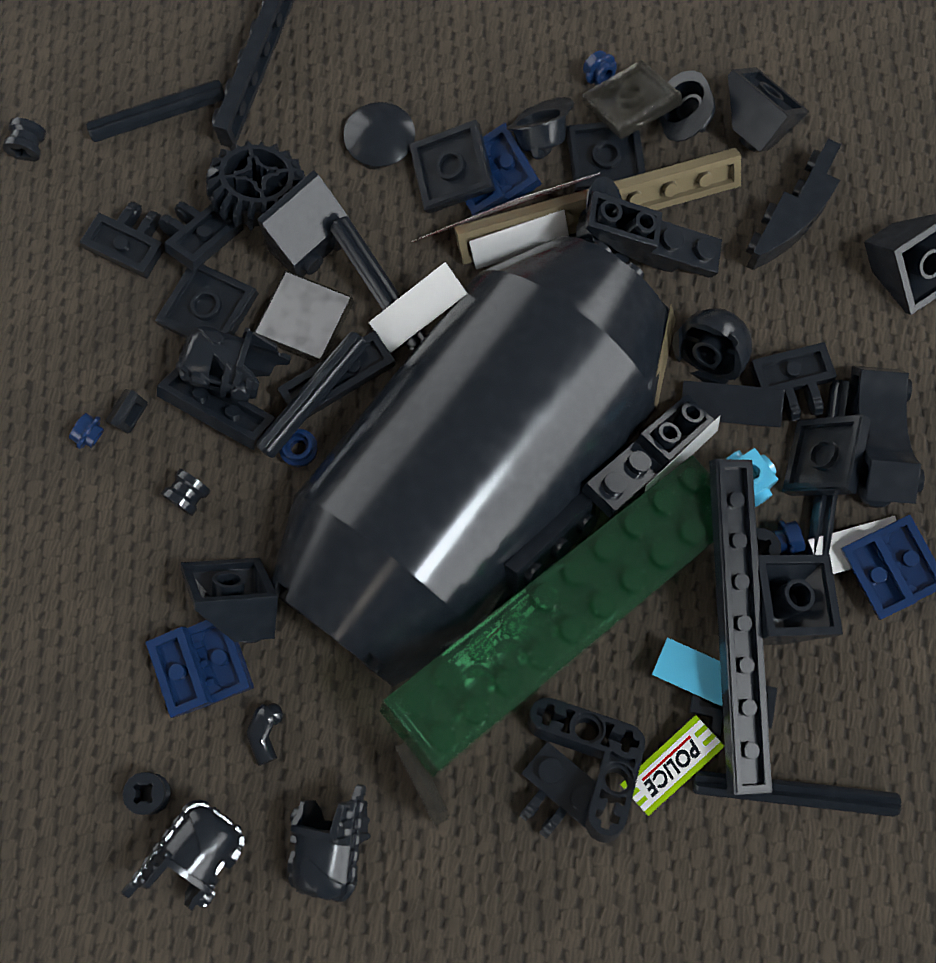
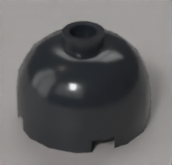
M710 308L698 311L689 317L674 334L672 346L678 362L683 358V360L699 370L690 372V374L702 382L727 384L729 380H736L746 368L752 353V338L746 324L737 315L725 309Z

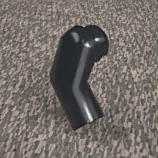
M276 703L262 704L257 707L247 729V738L258 766L277 759L269 737L273 725H277L283 720V711Z

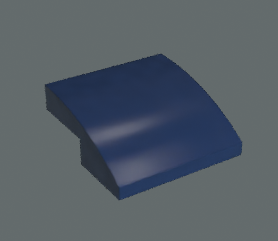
M505 122L483 137L496 191L465 201L473 216L520 198L542 185L511 131L507 130L508 126Z
M907 515L840 548L878 620L884 619L936 592V560L911 515Z
M208 620L189 628L179 627L146 642L170 718L205 708L254 688L239 642L232 641Z

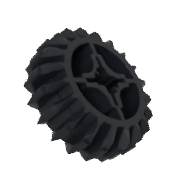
M247 139L244 146H239L233 142L230 151L221 149L218 157L212 158L210 168L206 174V192L214 212H220L223 221L233 219L235 228L245 224L251 232L255 226H259L257 219L306 176L304 175V170H301L299 159H292L289 150L279 152L277 143L268 147L265 146L263 140H261L259 145H252Z

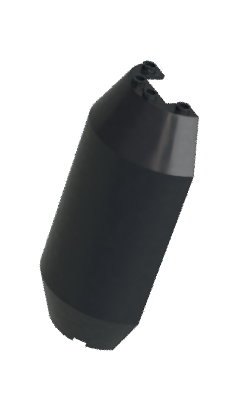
M561 236L479 272L465 288L468 294L444 313L294 495L271 580L278 598L298 614H302L392 687L460 651L498 616L514 595L508 587L505 564L575 499L589 480L624 451L654 411L660 374L659 372L657 375V369L670 310L643 279V271L631 262L625 263L620 260L601 241L596 240L594 243L577 237Z

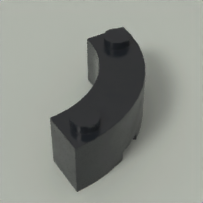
M852 365L850 382L853 385L849 413H852V415L864 414L871 419L858 482L859 491L866 500L916 504L917 493H921L924 487L925 473L921 469L922 464L913 453L908 434L907 402H909L912 394V381L908 379L909 373L892 368Z

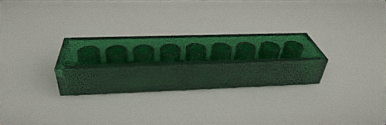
M693 455L690 456L382 701L380 713L433 778L714 545L710 473Z

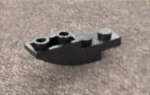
M828 138L821 152L814 149L804 169L811 172L807 181L799 178L792 194L784 191L778 205L770 202L761 220V223L767 226L763 234L755 232L746 250V253L752 255L747 268L754 270L777 258L799 241L813 226L840 182L839 179L827 173L842 144Z
M593 191L590 194L585 228L607 246L636 261L666 272H674L679 268L708 278L718 274L722 239L662 221L663 212L597 191Z
M686 394L645 429L632 445L589 480L581 491L611 518L624 505L629 504L645 490V486L715 420Z

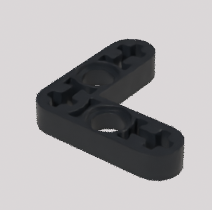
M546 697L537 700L530 709L527 722L529 730L534 736L601 759L585 817V827L588 834L598 842L608 843L614 841L620 836L627 822L645 750L643 733L631 724L553 698ZM544 712L552 714V721L549 726L542 724ZM566 717L571 718L567 732H562ZM580 723H588L596 730L597 737L590 741L583 740L576 734L575 726ZM606 730L610 731L606 746L601 745ZM622 738L630 740L629 746L631 748L628 752L621 750L620 741ZM612 772L622 775L627 784L626 789L620 792L609 789L605 783V775ZM607 802L613 803L610 821L614 824H611L608 829H604L601 827V820L599 818L605 810Z

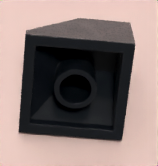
M757 67L732 69L728 75L732 127L741 136L739 141L753 152L757 150L759 152L770 150L810 112Z
M936 214L892 223L864 241L873 274L907 314L912 315L936 299Z
M758 555L763 645H784L843 635L830 555Z
M260 558L181 562V572L194 609L234 642L256 643L260 640L275 639L278 595Z

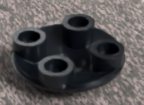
M375 102L360 107L349 117L344 128V142L348 152L370 170L390 166L401 161L411 152L409 144L415 141V128L410 116L402 108L386 102Z

